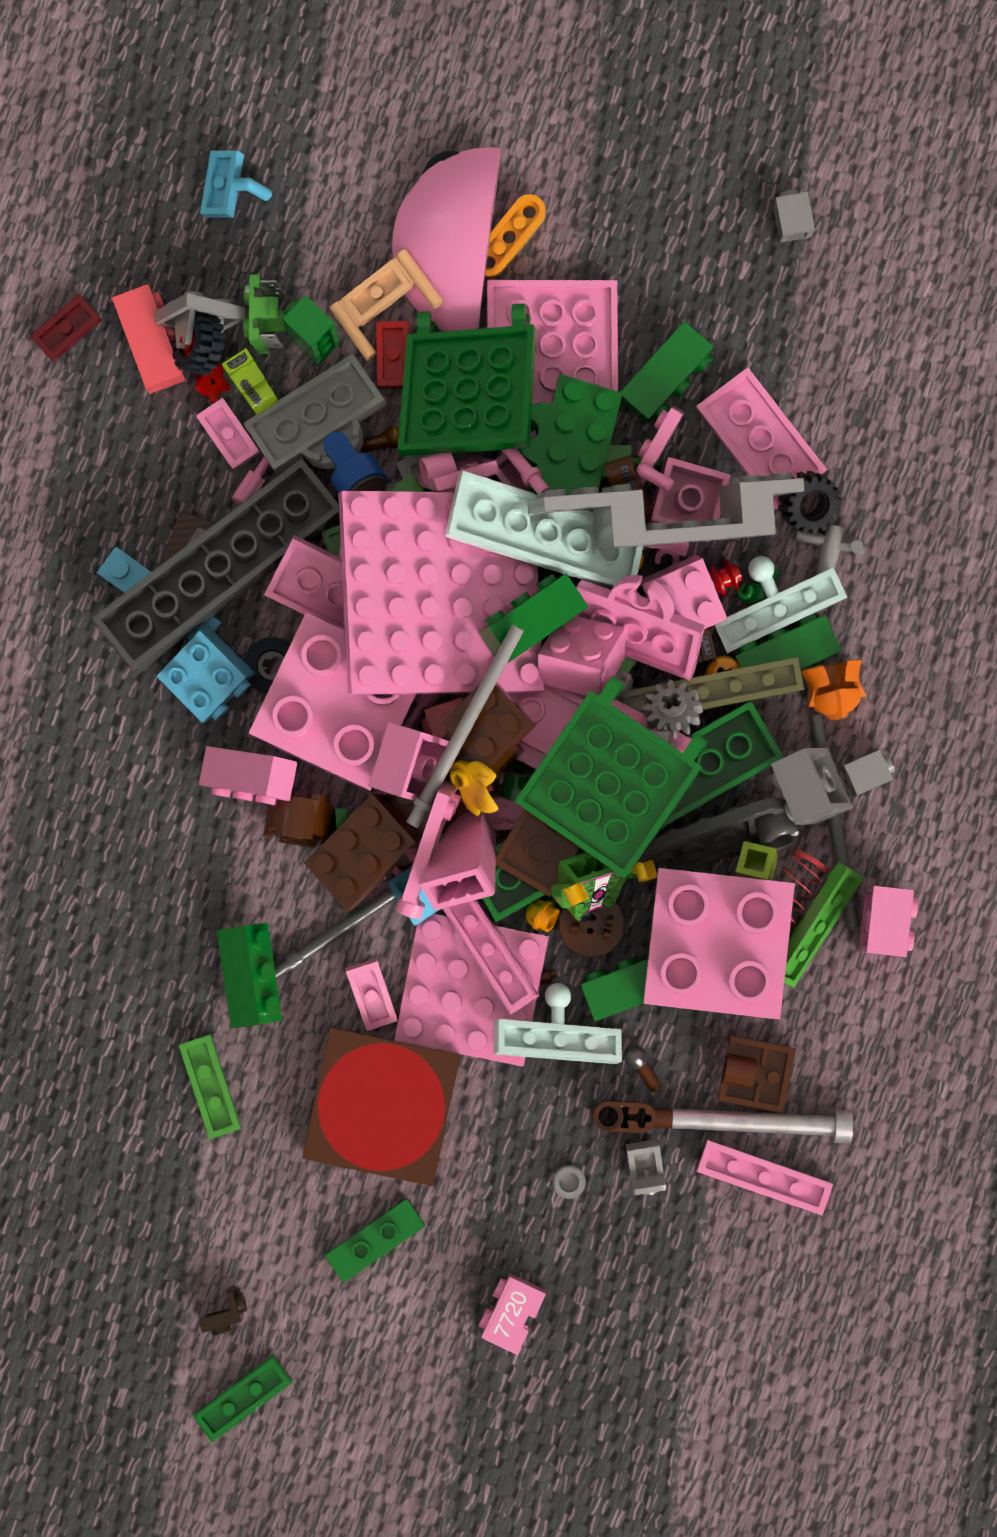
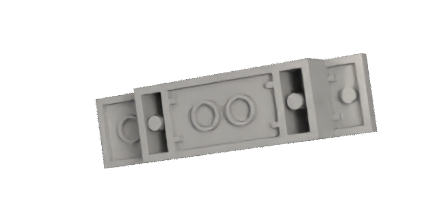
M792 473L761 476V481L760 475L729 479L730 485L719 487L721 518L701 521L700 527L699 520L669 523V529H667V523L645 525L643 490H632L631 484L602 488V493H599V487L569 490L570 495H566V489L546 490L545 492L537 493V499L527 501L528 514L593 510L596 550L751 538L776 534L773 496L804 492V478L792 479Z

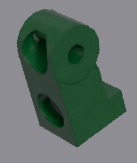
M515 760L499 777L498 783L502 784L501 796L515 801L535 772V769Z

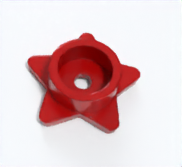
M217 364L215 370L211 369V374H206V376L197 374L195 378V389L201 395L209 397L213 404L218 401L220 392H226L231 389L230 385L223 379L222 364Z

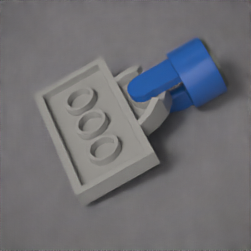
M353 353L243 423L276 475L287 470L301 458H305L313 466L322 469H335L331 482L338 493L341 491L386 490L388 477L372 454L359 453L363 445L364 438L360 422L387 406V403Z

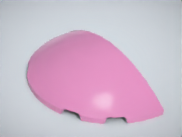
M485 147L465 150L433 165L419 177L417 183L405 196L395 220L392 240L393 259L400 251L406 249L444 302L439 307L433 309L416 284H413L414 287L405 295L418 312L430 311L432 314L431 321L435 322V325L441 331L479 329L501 148Z

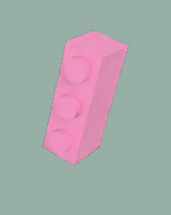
M206 746L198 785L210 787V794L230 798L231 792H234L233 798L252 801L254 795L256 796V802L275 805L276 799L290 801L297 762L276 756Z

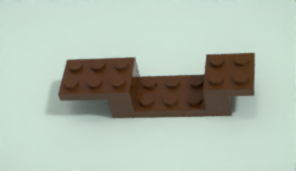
M497 682L453 762L455 763L459 760L480 761L496 774L495 780L525 751L518 743L536 726L531 718ZM479 685L441 723L448 730L442 739L450 741ZM449 770L447 776L445 777L444 782H445L446 780L449 781V782H451V779H450V770ZM457 789L456 794L461 796L459 789ZM390 793L386 795L371 794L304 864L346 911H352L397 865L410 866L414 862L430 815L429 811H427L419 828H416L406 822L415 806L413 800ZM460 798L456 812L452 815L451 820H446L442 833L467 809L462 798Z

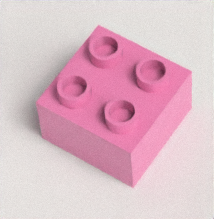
M306 612L249 734L263 743L371 793L373 788L368 787L371 779V770L376 763L381 747V738L386 731L388 722L403 726L418 694L348 695L345 630Z
M659 868L644 1004L780 1020L795 883Z

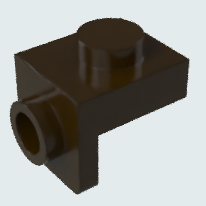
M235 1286L228 1287L226 1295L230 1308L201 1316L199 1323L202 1333L211 1331L213 1336L232 1330L230 1325L241 1322L244 1318L243 1312L247 1311L243 1292L237 1293Z

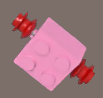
M694 555L642 578L639 590L643 597L649 598L647 592L655 580L670 594L674 603V614L704 624L706 629L727 619L717 592L725 596L726 588L730 586L739 590L738 583L743 580L735 563L730 565L727 560H724V568L718 570L712 565L708 573L703 558Z

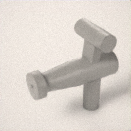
M827 524L828 529L825 530L824 534H812L810 532L807 534L798 530L796 535V541L821 547L816 575L833 567L835 569L840 551L852 552L855 556H862L865 552L863 543L860 540H854L851 544L842 543L846 529Z

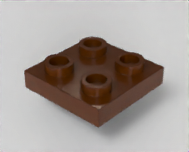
M730 1035L717 1100L784 1114L796 1048Z

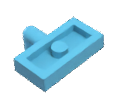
M210 151L200 214L208 218H234L238 191H248L264 201L271 198L272 191L252 178H240L244 154L239 151Z

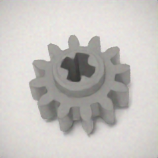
M673 680L668 682L667 689H663L659 684L655 685L657 695L646 694L648 705L643 706L644 717L647 718L648 728L653 729L657 727V730L661 732L671 731L673 739L677 738L678 730L681 729L685 734L689 735V724L699 725L700 719L698 714L703 712L702 702L698 701V691L691 690L688 692L687 682H683L679 688H675Z

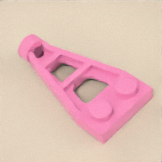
M447 780L437 792L404 894L400 896L396 907L397 912L410 918L420 919L425 904L420 901L419 897L421 891L420 882L433 858L446 820H451L461 796L456 794L457 788L454 787L452 782Z

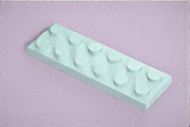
M466 471L459 473L444 537L558 573H567L568 576L583 579L612 589L615 583L623 577L637 575L643 546L596 550L593 512L581 510L528 514L527 501L537 499V494Z

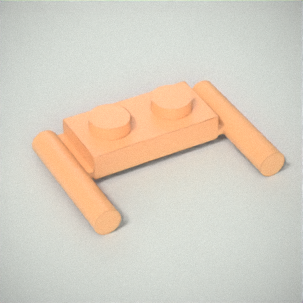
M406 249L400 251L394 259L390 260L329 308L366 361L372 359L377 352L361 332L359 326H364L411 290L414 287L413 284H416L433 309L439 307L444 302Z

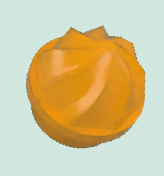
M537 899L528 905L526 919L534 930H543L548 933L554 927L560 910L554 907V903L550 900L543 901Z

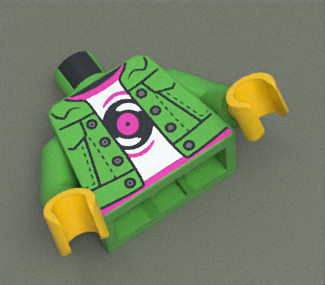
M586 852L559 861L558 883L552 885L551 894L559 906L564 909L567 908L576 920L586 922L592 918L593 912L611 907L616 902L619 892L627 879L638 878L639 882H645L657 878L658 874L653 860H649L643 863L637 862L629 876L625 879Z

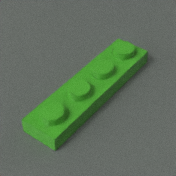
M838 862L836 867L829 873L827 881L817 897L810 903L805 916L793 930L788 943L785 984L792 987L796 986L864 879V876L856 870Z

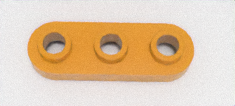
M527 194L518 198L491 231L487 258H492L495 261V265L492 268H486L485 279H495L500 276L543 223L546 208L544 202L538 196ZM531 208L536 214L533 218H526L523 215L524 210ZM511 233L515 236V241L506 243L503 240V236Z

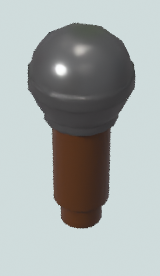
M639 1046L630 1047L624 1055L625 1063L634 1070H637L648 1088H651L653 1092L661 1089L659 1079L647 1063L644 1049Z

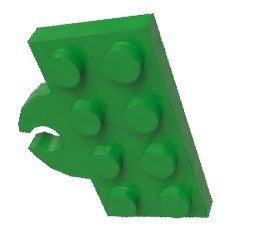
M560 374L557 379L552 402L532 404L531 426L536 431V437L530 438V448H520L518 451L532 467H537L541 471V478L551 490L566 489V495H570L569 490L600 486L623 393ZM530 486L528 492L537 494L535 490Z

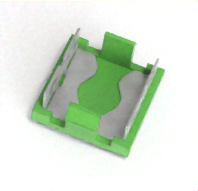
M249 275V285L244 286L245 305H249V317H245L243 321L244 337H249L250 345H253L259 354H269V348H284V346L275 334L264 333L287 332L282 320L285 317L284 311H278L279 298L270 295L285 294L276 280L264 281L260 275Z

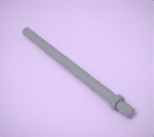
M511 625L420 797H415L413 801L415 806L406 821L410 825L419 828L427 811L431 812L433 806L431 803L524 632L519 627Z

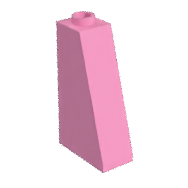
M470 811L463 812L447 827L420 882L421 888L435 911L494 895L496 832L484 812H481L479 816L474 815Z

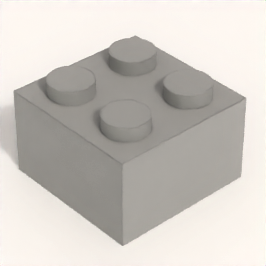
M804 748L771 763L774 771L772 773L773 782L777 789L782 791L786 800L784 805L785 811L789 819L795 822V825L818 824L853 808L828 748Z

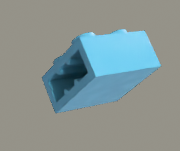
M208 627L199 630L157 677L204 723L212 718L215 721L219 720L229 710L230 707L227 703L234 695L236 698H239L251 687L248 681L255 673Z

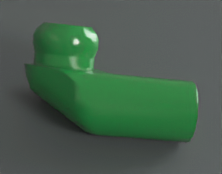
M774 568V574L772 576L775 584L781 573V571L776 568ZM760 582L748 585L746 583L742 584L737 592L741 602L747 605H754L767 599Z

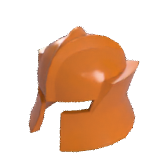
M862 659L846 660L830 665L802 669L801 674L808 688L807 707H813L816 712L823 714L830 720L845 719L849 712L860 703L861 697L867 696L859 677Z

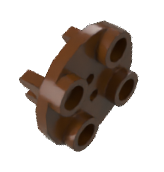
M616 903L611 907L593 912L592 915L596 916V920L586 922L576 920L567 908H563L559 917V931L563 942L573 952L584 957H599L609 953L619 944L624 932V917ZM588 928L593 929L592 934L587 933Z

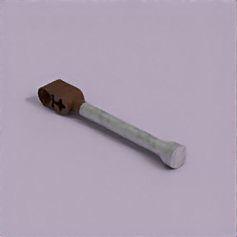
M602 1100L595 1105L592 1113L596 1126L607 1132L646 1133L653 1128L824 1135L832 1136L833 1143H851L853 1135L852 1110L835 1109L833 1116L652 1108L651 1105L643 1101ZM606 1106L613 1107L617 1111V1118L611 1124H603L598 1118L600 1110ZM621 1107H628L627 1114H638L639 1108H644V1112L650 1115V1119L644 1120L643 1126H638L635 1119H626L627 1126H621L623 1122Z

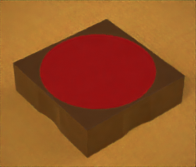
M330 1027L302 1159L433 1186L461 1054L383 1039L376 1035L348 1029Z

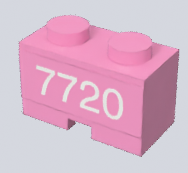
M509 1273L507 1280L500 1278L492 1295L497 1298L493 1310L486 1308L478 1327L483 1329L481 1338L518 1355L529 1332V1326L525 1325L528 1316L536 1317L546 1295V1290Z

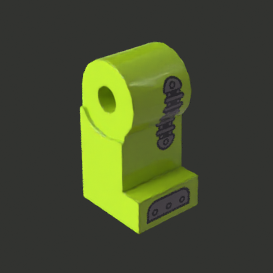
M246 348L222 363L225 372L256 415L278 402L264 375Z

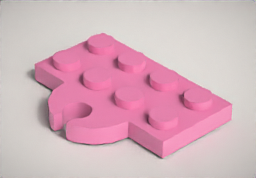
M641 575L623 577L615 583L612 590L581 579L576 588L588 605V608L576 616L624 627L625 657L686 680H691L695 672L705 625L674 614V603L671 596L661 584L654 580L647 592L649 598L641 596L636 590L642 582Z

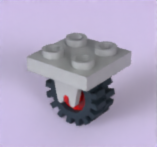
M189 291L155 311L154 324L175 328L174 337L176 338V343H173L172 349H176L172 354L173 359H176L174 362L175 366L182 371L206 376V374L212 373L211 369L215 370L217 367L216 360L220 361L221 359L219 352L220 349H224V344H221V340L225 339L223 331L244 320L245 307L234 305L228 299L214 300L204 297L200 292Z

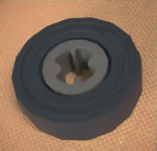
M278 637L263 638L255 642L247 651L244 662L255 673L248 682L258 692L267 695L277 674L274 671L271 675H268L264 671L267 669V667H263L266 660L272 661L276 657L281 660L278 663L281 666L291 645L287 640Z

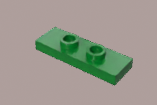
M406 1198L326 1253L325 1257L344 1283L426 1225L408 1198Z

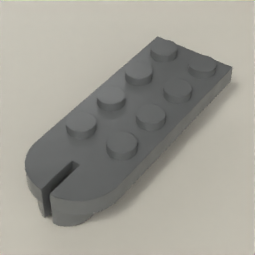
M781 798L763 799L743 807H732L723 814L712 818H701L687 827L670 829L664 832L661 836L653 839L638 863L653 860L657 874L659 868L690 871L741 853L744 841L775 848L776 850L784 848L797 839L799 830L798 826L789 819L785 811L784 805L786 800ZM638 878L631 879L635 890L657 882V878L645 882H639Z

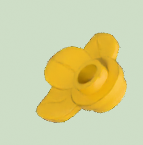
M459 760L452 764L450 768L451 782L455 788L459 789L462 801L471 813L479 816L481 812L492 813L499 809L487 790V786L496 778V774L488 766L477 760L473 762L470 760Z

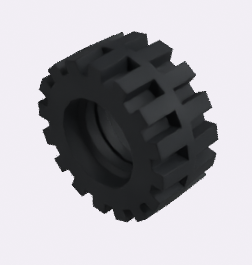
M807 471L806 474L803 472L796 473L797 478H804V492L778 496V501L782 503L778 505L779 511L783 513L781 516L788 524L801 532L816 534L818 529L825 531L828 529L826 524L830 523L833 525L836 521L833 518L834 515L840 514L841 510L837 508V505H842V499L838 497L841 493L831 480L813 471ZM817 490L820 496L817 507L811 513L803 515L800 511L803 497L808 492Z

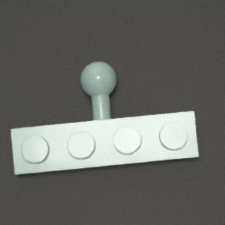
M758 556L749 563L748 572L753 580L761 583L767 599L727 617L726 620L715 624V628L727 653H730L747 643L765 637L776 630L795 623L848 597L834 567L779 593L772 577L774 574L773 562L768 557Z
M554 983L545 992V1001L551 1007V1023L507 1019L495 1020L494 1054L618 1064L622 1062L621 1029L565 1025V1007L571 1000V992L566 985Z

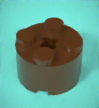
M292 791L290 801L276 799L275 805L268 804L263 831L264 838L271 840V836L274 834L280 836V843L316 847L317 841H321L322 845L330 837L334 806L329 804L327 796L310 793L307 798L295 797V792Z

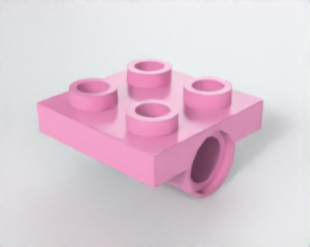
M437 453L419 459L420 472L416 473L419 485L431 489V492H455L460 472L466 471L490 479L489 476L499 473L494 459L477 455L455 462L451 453Z

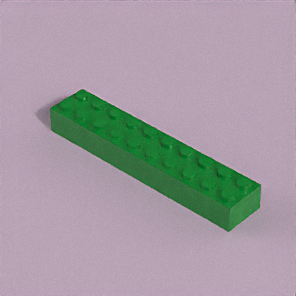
M752 701L688 736L692 739L695 734H698L708 741L702 753L695 760L703 768L662 828L770 767L771 763L784 758ZM504 842L496 846V856L499 853ZM579 847L574 856L586 853V851ZM496 866L494 895L482 899L495 922H498L545 894Z

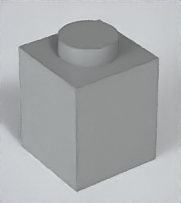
M797 189L781 192L779 194L780 197H776L773 203L780 243L812 237L815 227L808 192L799 193Z
M881 750L840 767L853 797L894 780L891 773L895 772L892 761L887 754L882 755Z

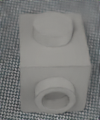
M659 1140L626 1144L634 1195H652L659 1191H665L667 1188Z

